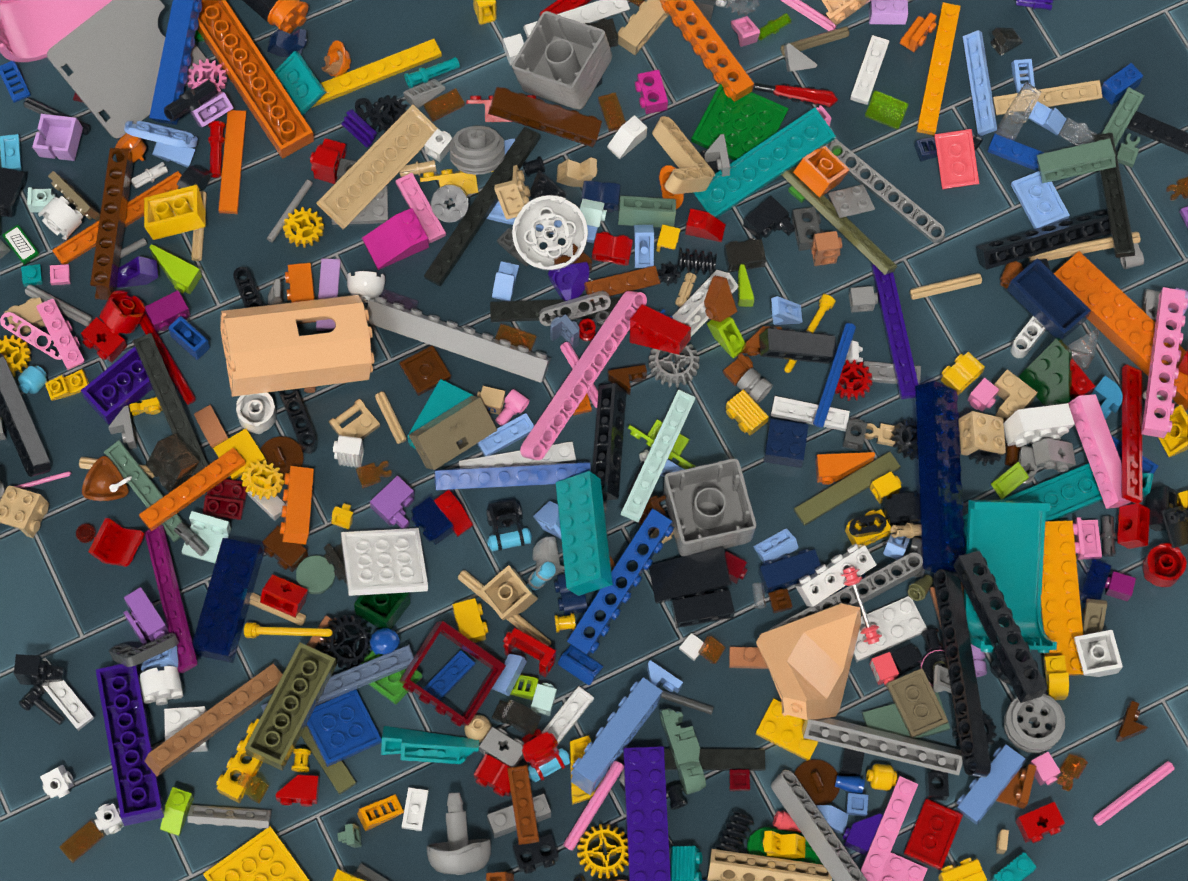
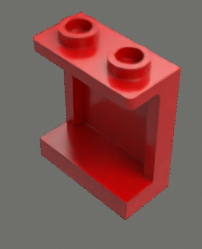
M516 628L513 629L512 633L508 632L503 640L505 643L503 646L505 648V655L508 656L513 648L519 649L539 660V674L545 678L547 677L556 662V650Z

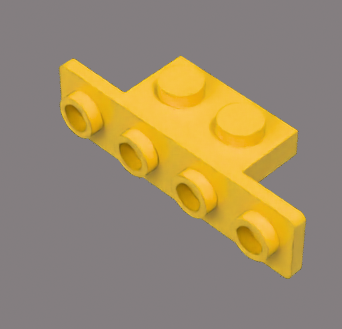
M452 169L441 170L442 174L434 175V172H425L423 176L419 177L420 182L439 179L440 187L453 184L462 187L467 194L478 193L476 175L467 174L462 171L453 172Z

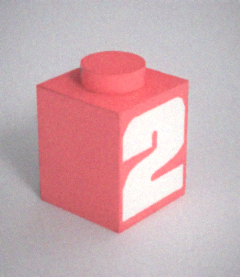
M890 652L872 658L869 663L878 685L884 683L886 686L887 683L897 679L899 675Z

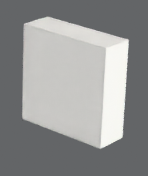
M691 633L679 647V650L695 661L707 645Z

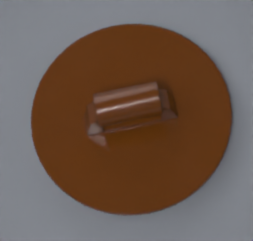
M274 437L265 442L260 448L267 465L273 463L274 469L280 468L278 473L283 474L282 480L285 478V473H289L290 466L302 467L303 451L299 444L291 438Z
M809 760L802 763L796 769L794 775L815 805H827L837 797L840 788L835 787L838 773L829 763L822 760Z

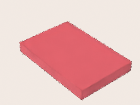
M972 129L935 134L942 190L978 185L979 177Z

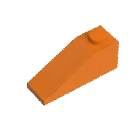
M875 452L817 454L815 460L817 483L822 482V484L829 485L843 479L873 462Z

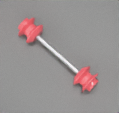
M854 566L843 569L844 573L841 574V576L846 577V581L843 584L853 586L866 623V627L860 632L866 636L863 642H868V644L879 642V638L882 636V634H877L876 631L879 626L870 625L856 585L862 579V577L857 576V572L860 569H855Z

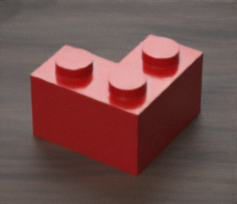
M324 138L323 144L317 146L316 151L312 152L310 157V163H312L311 171H313L315 179L333 184L336 183L340 159H345L347 153L346 144Z

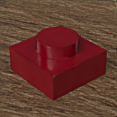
M729 770V791H750V770Z

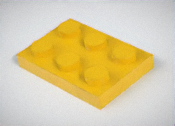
M773 698L755 735L807 761L810 760L818 744V741L803 738L802 729L805 719L790 715L784 716L782 714L781 702Z

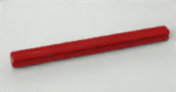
M144 311L139 324L146 335L152 334L165 367L186 404L194 403L196 401L195 396Z

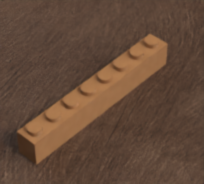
M274 664L270 665L148 753L145 763L158 777L272 694L283 674Z

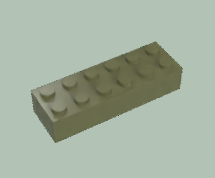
M299 642L245 747L247 755L283 771L337 666L335 658Z

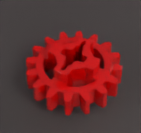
M846 360V365L843 366L835 394L840 393L841 399L847 396L848 401L851 400V397H854L857 401L859 395L864 398V391L870 392L869 386L873 384L872 380H870L872 373H868L869 367L863 368V362L857 365L856 360H853L852 364Z

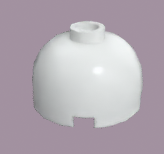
M358 271L355 272V276H351V273L347 275V287L350 294L359 295L363 303H368L370 299L380 296L384 290L385 276L381 274V277H378L376 272Z

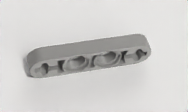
M599 291L545 307L539 313V320L542 325L550 326L551 322L556 318L555 310H557L558 317H562L563 315L560 311L564 307L571 309V313L567 315L570 320L606 310L611 304L610 296L607 292ZM600 297H603V299L605 300L604 304H601V302H599ZM592 299L594 300L595 307H592ZM581 302L589 304V308L586 310H581L578 306ZM546 313L550 316V320L544 318Z

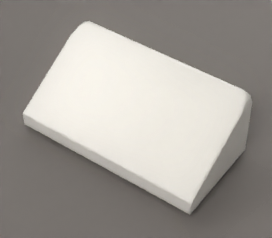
M247 492L248 496L274 521L281 516L282 506H286V504L277 495L275 498L270 496L269 500L263 496L260 500L259 495L252 497L253 492Z

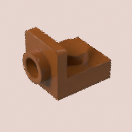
M740 353L737 360L723 370V374L736 386L741 377L750 368H753V362L748 356Z

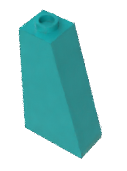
M440 379L409 434L474 395ZM408 434L407 437L408 443H410L409 445L412 448L416 449Z

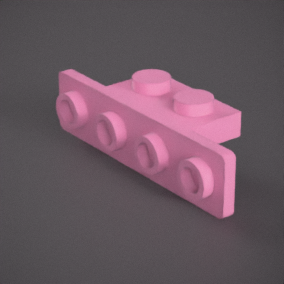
M50 299L37 305V310L67 370L83 364L85 361L78 348L80 347L79 341L76 336H72V327L68 320H64L55 300Z

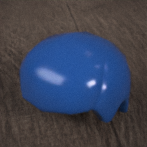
M390 628L377 630L370 639L371 650L376 655L392 653L400 644L399 636Z

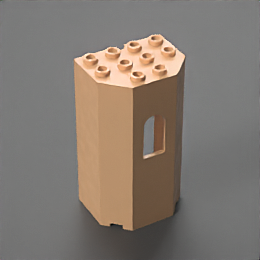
M359 295L221 311L220 331L232 397L369 380L370 373L373 372L372 364H374L370 340L372 338L371 326L368 327L367 321H369L368 310H364V304ZM332 319L335 322L336 327L332 332L299 336L296 324Z

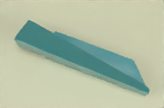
M390 726L383 727L381 755L401 754V760L461 764L474 751H479V740Z

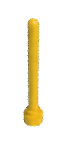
M827 294L822 295L819 300L820 308L806 331L814 333L825 312L833 308L836 302L833 297ZM789 360L784 371L790 373L797 360Z
M247 622L244 625V636L246 638H256L259 635L330 637L333 633L331 629L260 627V625L254 622Z

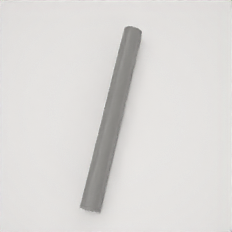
M310 180L305 181L267 237L269 242H274L285 225L284 219H289L288 213L293 214L294 209L297 208L313 185Z

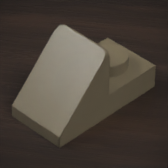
M1087 599L1085 609H1082L1083 635L1103 632L1107 609L1106 600Z

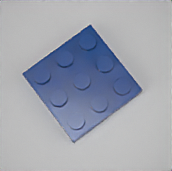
M356 689L316 706L306 724L327 767L382 743V739Z

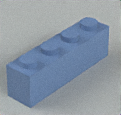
M1005 745L1003 748L999 747L994 753L993 757L995 759L991 763L990 774L987 777H980L979 780L975 778L969 786L971 789L967 795L963 794L957 801L959 805L957 811L976 825H978L1025 763V758L1008 745Z

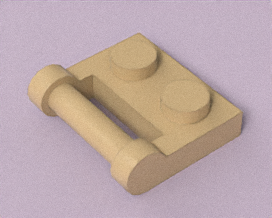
M358 399L348 410L337 418H332L328 421L338 435L364 439L380 427V423L365 407L364 403ZM360 410L362 414L343 429L340 427L341 423Z

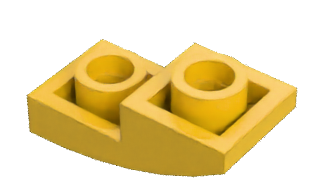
M81 369L66 377L61 375L46 382L45 385L50 399L53 401L80 393L89 382L85 371Z

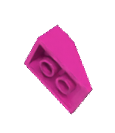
M413 208L396 214L362 238L378 270L429 248L428 237Z

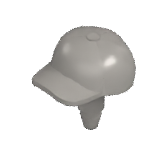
M460 792L448 794V813H446L448 842L426 846L431 866L437 872L443 874L463 875L476 872L486 866L491 855L490 839L468 840L466 811L463 812Z

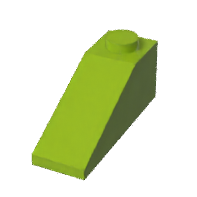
M151 244L149 248L152 256L157 260V263L174 285V288L181 293L191 294L202 277L200 269Z

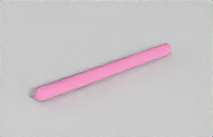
M64 472L14 487L20 489L68 477L71 475V472Z

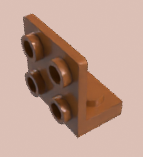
M1028 764L1026 768L1021 767L996 801L1024 809L1029 801L1037 766Z

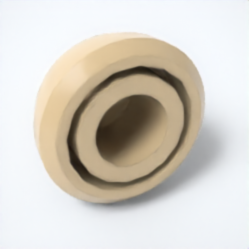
M475 715L470 724L464 726V732L467 738L483 742L492 725L487 717Z

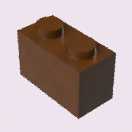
M277 526L262 541L263 551L270 558L275 557L281 568L284 570L289 569L293 572L308 557L307 550L301 544L282 542L283 534H280V527Z

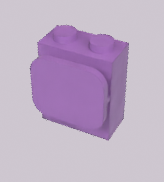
M141 587L124 597L132 615L127 610L123 613L143 645L147 644L145 639L151 642L169 634L165 623Z

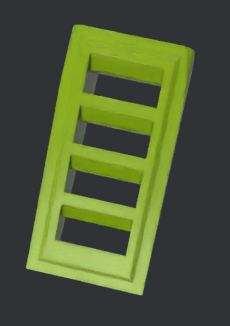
M741 264L738 270V305L740 307H753L754 295L745 265Z
M520 675L510 695L533 700L539 679ZM520 682H524L522 690H518ZM527 683L531 684L529 692L526 691Z

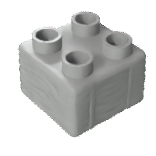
M545 11L538 19L531 34L513 61L512 69L523 91L557 104L580 110L586 105L599 80L609 66L612 54L605 31Z
M737 459L719 461L718 463L671 472L665 475L664 495L667 498L665 503L669 518L674 522L673 533L678 552L682 557L719 547L727 549L746 544L752 540L756 529V521L741 466Z

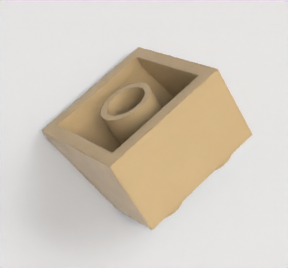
M509 565L479 590L502 620L524 612L538 600V597L517 571Z

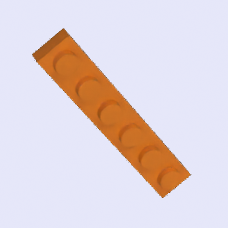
M232 448L140 513V519L150 531H153L246 465L245 460Z

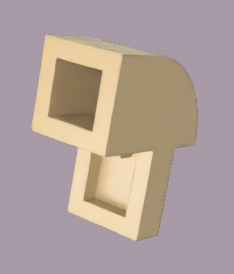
M591 157L582 163L567 159L558 165L557 182L572 187H583V181H592V178L596 177L598 170L597 159Z

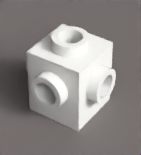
M63 765L40 776L43 782V789L51 798L58 795L60 799L69 794L70 791L68 789L74 786L71 773L66 771Z
M109 803L104 804L98 808L99 811L95 812L97 819L94 821L99 831L103 829L106 835L115 834L124 827L119 808H116L113 803L111 805Z

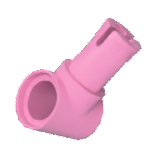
M515 389L511 390L505 398V408L495 421L500 426L505 425L513 415L521 414L528 406L530 400Z

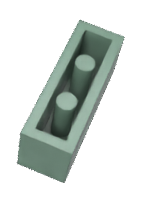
M620 196L618 225H653V227L662 228L663 224L674 227L676 199Z

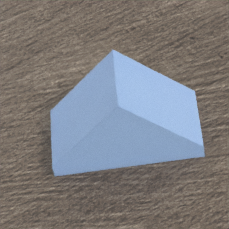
M816 805L832 830L836 833L844 834L848 814L832 805Z

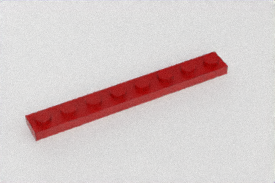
M1125 365L1122 367V498L1139 504L1143 501L1142 371L1130 365Z

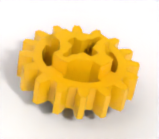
M302 207L300 212L294 209L295 214L288 213L289 219H284L285 225L283 230L285 238H289L290 244L295 241L296 247L303 244V247L306 248L307 243L313 246L314 240L319 242L318 236H323L324 224L322 223V217H318L317 211L312 214L311 208L305 211L304 207Z
M5 335L4 340H0V353L4 356L12 375H16L15 371L22 373L21 368L28 367L26 361H31L29 356L31 351L27 343L23 342L20 337L16 340L14 335L10 339Z
M256 460L255 465L250 462L243 471L241 480H243L242 486H247L246 492H253L252 497L259 495L260 500L263 496L267 500L270 499V496L275 498L277 493L281 492L284 480H282L283 474L278 473L279 467L274 469V464L267 465L266 460L263 461V464H260L258 460Z

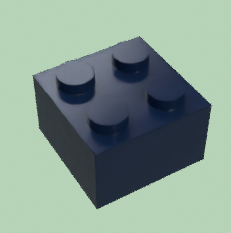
M770 419L764 462L802 468L809 425Z

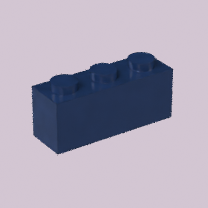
M806 549L800 551L796 556L791 557V555H787L774 563L773 561L765 562L760 567L758 573L765 592L768 594L799 584V580L806 575L811 576L816 573L815 569L821 566L815 549L811 551Z

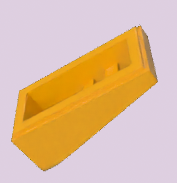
M395 794L360 808L357 815L364 830L367 831L403 814L404 811ZM391 802L395 810L394 812L391 811L388 803ZM382 806H384V809L387 813L386 815H384L381 809ZM374 810L377 811L379 818H376Z

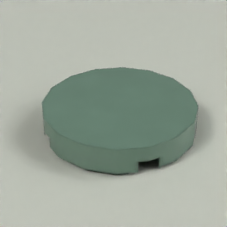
M310 556L298 565L296 579L299 586L308 589L307 593L322 594L333 586L335 569L327 558Z

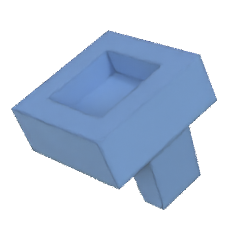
M848 793L846 814L867 816L868 795Z

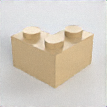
M1006 370L994 385L999 389L997 395L1005 401L998 409L996 417L1003 418V422H1005L1017 410L1027 409L1037 394L1034 389L1009 370Z

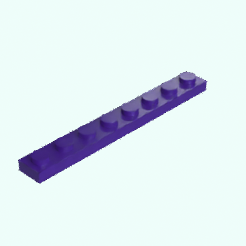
M872 263V272L900 398L920 397L921 393L894 274L891 272L884 275Z

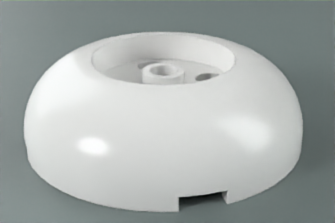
M548 195L535 198L523 206L515 218L512 236L517 252L528 264L542 270H558L572 264L582 254L587 243L588 228L583 213L576 205L563 197ZM557 220L562 222V226L559 228L554 226V222ZM539 224L544 227L541 232L536 230V226ZM548 233H554L553 237L549 238L547 236ZM561 238L566 240L563 246L558 244V240ZM542 242L548 245L544 250L539 247ZM572 244H575L578 247V250L575 253V255H573ZM562 255L571 257L566 263L554 265V259H558Z

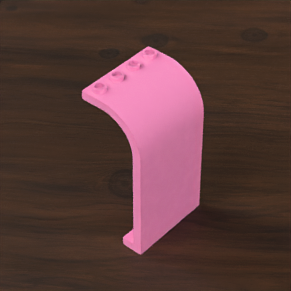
M0 0V53L6 59L15 62H32L47 58V52L51 47L112 0Z

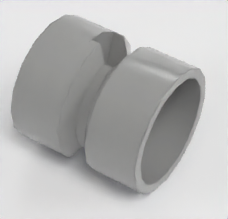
M750 368L741 377L737 387L741 390L744 389L747 393L749 392V396L758 404L767 396L773 384L765 378L761 379V374L754 368Z

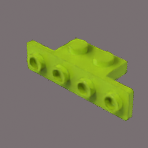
M657 419L648 435L631 425L628 426V429L632 430L630 433L632 436L639 440L643 437L647 440L646 444L652 447L663 422ZM679 433L668 458L672 460L674 457L679 460L678 465L684 469H689V467L695 468V465L680 457L690 440Z

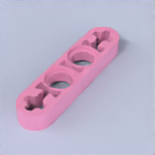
M6 312L1 316L0 323L5 329L54 359H62L60 354L58 357L55 356L53 349L50 348V352L46 351L51 344L52 338L50 335L14 313ZM5 316H13L12 320L15 323H18V320L22 321L16 332L12 330L15 327L12 324L5 325L6 321L3 320ZM27 325L31 328L29 336L21 335L20 328ZM41 335L46 336L48 339V343L44 347L37 344V338Z

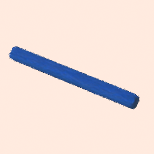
M846 323L813 421L816 427H824L856 326L852 323Z

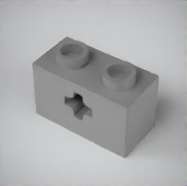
M1045 438L1032 444L1036 466L1044 467L1046 470L1055 469L1057 472H1065L1070 467L1076 465L1072 443Z
M492 727L479 746V751L484 755L487 754L510 767H517L523 758L522 749L524 743L516 738L514 740L511 739L503 729ZM507 745V750L500 751V746L504 747Z

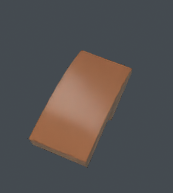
M211 405L194 413L201 430L212 448L229 439Z

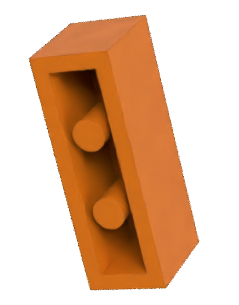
M311 263L288 265V272H285L286 283L290 284V289H286L287 300H291V303L315 300Z

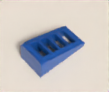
M15 61L1 65L0 76L13 102L15 103L31 96ZM17 75V77L7 81V79ZM19 82L21 83V84H18V85H16V86H14V87H10V86H12V85H14V84H17V83H19ZM22 88L24 89L23 91H21V92H19V93H17V94H14V93H13V92L18 91V90H20V89H22Z

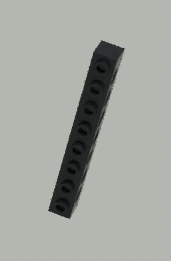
M1107 208L976 246L979 264L987 270L1110 234L1111 229Z
M980 550L959 556L953 566L1020 703L1042 697L1048 689L1046 680L1038 670V664L1033 659L1029 646L1021 635L1020 627L1016 625L1013 619L1011 609L1007 607L1004 601L1003 593L999 591L996 585L995 577L991 574L985 557L982 556Z

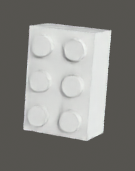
M1067 403L1019 409L1003 425L1008 446L1016 445V447H1021L1027 443L1034 444L1045 438L1060 440V437L1068 433L1075 423Z

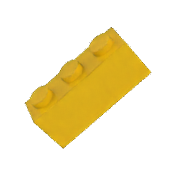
M197 184L144 198V227L153 240L206 227V212Z

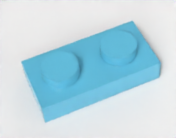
M19 135L0 136L2 168L22 171Z

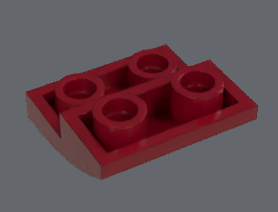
M223 480L205 495L202 514L241 520L247 497V486H242V481Z

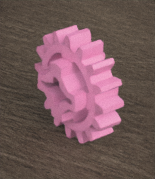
M206 59L205 63L199 60V65L193 63V69H188V88L194 89L209 78L210 82L215 85L217 93L221 92V89L226 88L224 84L227 82V77H225L226 71L222 70L221 64L216 66L215 60L212 63H209V59ZM197 75V76H198V79H197V82L195 83V80H194V79H195V76ZM217 76H219V81H218V83H216V80H215V79L217 78Z

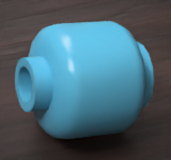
M39 366L27 367L18 377L19 388L26 394L28 392L37 394L47 382L46 372Z

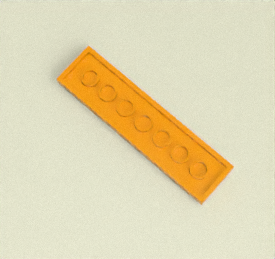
M1073 521L1045 522L1041 618L1045 634L1049 639L1057 642V650H1050V653H1044V656L1064 655L1066 671L1069 673V676L1084 675L1074 637L1083 635Z

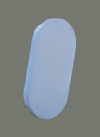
M133 121L125 123L124 131L135 137L176 147L192 148L197 146L198 138L194 137L190 132L145 121H137V124H132Z

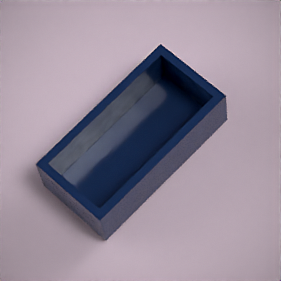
M1038 258L1012 279L1007 288V291L1055 338H1060L1061 340H1064L1086 321L1091 312Z

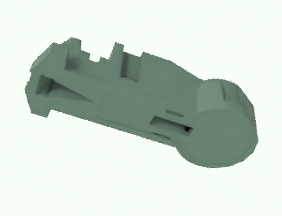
M669 708L661 709L659 713L660 721L669 743L683 791L686 795L698 792L706 787V780L699 762L700 746L693 726L686 728L678 726L683 720L682 712H675Z

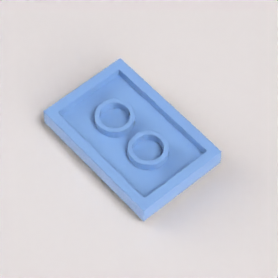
M1039 171L1011 183V187L1034 229L1069 218L1070 215L1053 183H1042Z

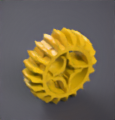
M599 824V831L594 826L591 827L592 834L585 831L586 838H580V842L584 845L580 844L577 846V849L582 851L577 853V857L583 858L579 864H587L584 871L587 872L592 869L590 874L592 877L598 872V879L602 878V874H606V879H610L611 872L614 877H617L616 869L624 872L622 865L628 866V861L626 860L628 859L627 838L622 839L625 833L622 831L617 834L618 827L610 831L611 826L607 824L606 830H603V825ZM605 837L615 840L619 846L616 847V845L608 844ZM599 838V846L587 851L590 843ZM603 844L606 851H610L607 852L606 860L605 856L603 855V852H599L602 850ZM616 853H621L619 860L610 866L609 858L616 855ZM589 857L600 859L603 867L593 863Z

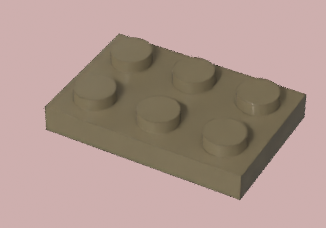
M54 171L48 175L53 180L51 184L63 193V196L70 203H73L82 215H85L89 220L92 218L96 221L100 220V213L64 178Z
M923 668L886 684L911 738L948 723L947 717Z

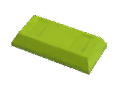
M1017 462L991 485L1002 500L1030 477L1021 464Z

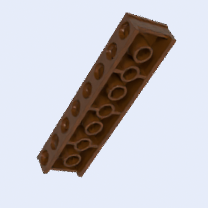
M110 148L90 282V286L96 287L95 299L108 300L111 294L116 291L133 171V161L129 148ZM114 154L116 155L117 162L113 160Z

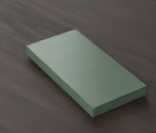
M935 693V695H936V697H937V699H938V701H939V703H940V705H941V707H942V709H943V711H944V708H943L941 699H940V697H939V694H938V693ZM895 703L862 713L866 727L911 738ZM949 723L913 739H920L950 730Z

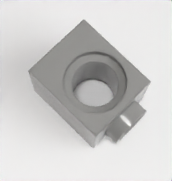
M873 286L850 289L849 302L851 313L874 310L875 304H878L877 293H874Z

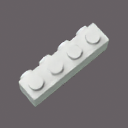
M854 544L847 548L848 552L843 555H836L831 559L832 562L830 564L819 566L815 569L816 573L811 576L806 575L799 580L800 583L795 587L807 606H815L845 586L843 583L846 581V577L841 576L844 573L843 569L854 566L855 569H860L857 572V576H861L876 566L865 545Z

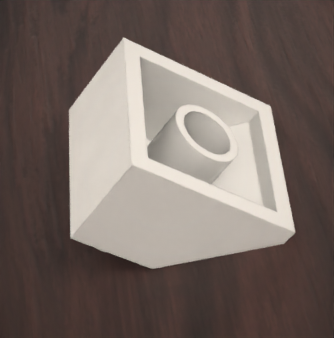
M1113 630L1074 637L1084 676L1102 677L1117 674L1123 666Z

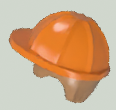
M337 40L331 44L327 56L324 57L326 65L321 69L330 76L337 77L345 74L350 68V55L345 50L341 41Z

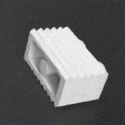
M339 435L338 441H334V459H338L340 466L346 465L347 467L351 466V468L353 466L361 468L364 455L362 438Z

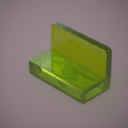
M874 91L865 117L898 130L909 104Z

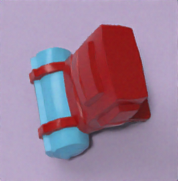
M537 729L522 738L525 743L522 749L523 757L526 762H530V766H528L529 779L535 783L539 780H544L545 777L561 768L564 769L570 763L569 753L563 748H557L558 742L552 733L545 732L542 734L540 729Z

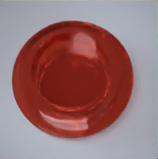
M82 524L76 530V537L82 543H89L95 538V529L90 524Z

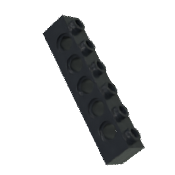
M616 383L599 385L592 473L601 479L603 501L619 499L627 391Z

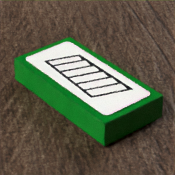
M18 225L2 235L23 265L39 256V252Z

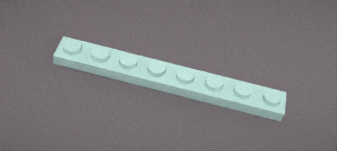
M681 390L677 391L621 512L622 516L639 522L696 397Z

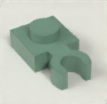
M1129 133L1126 136L1125 144L1122 143L1117 159L1118 163L1133 167L1139 151L1135 147L1138 146L1140 137H1137L1136 141L1133 142L1130 140L1131 134Z

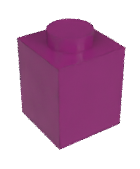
M1113 571L1110 577H1106L1104 588H1107L1105 595L1128 602L1132 596L1136 578Z

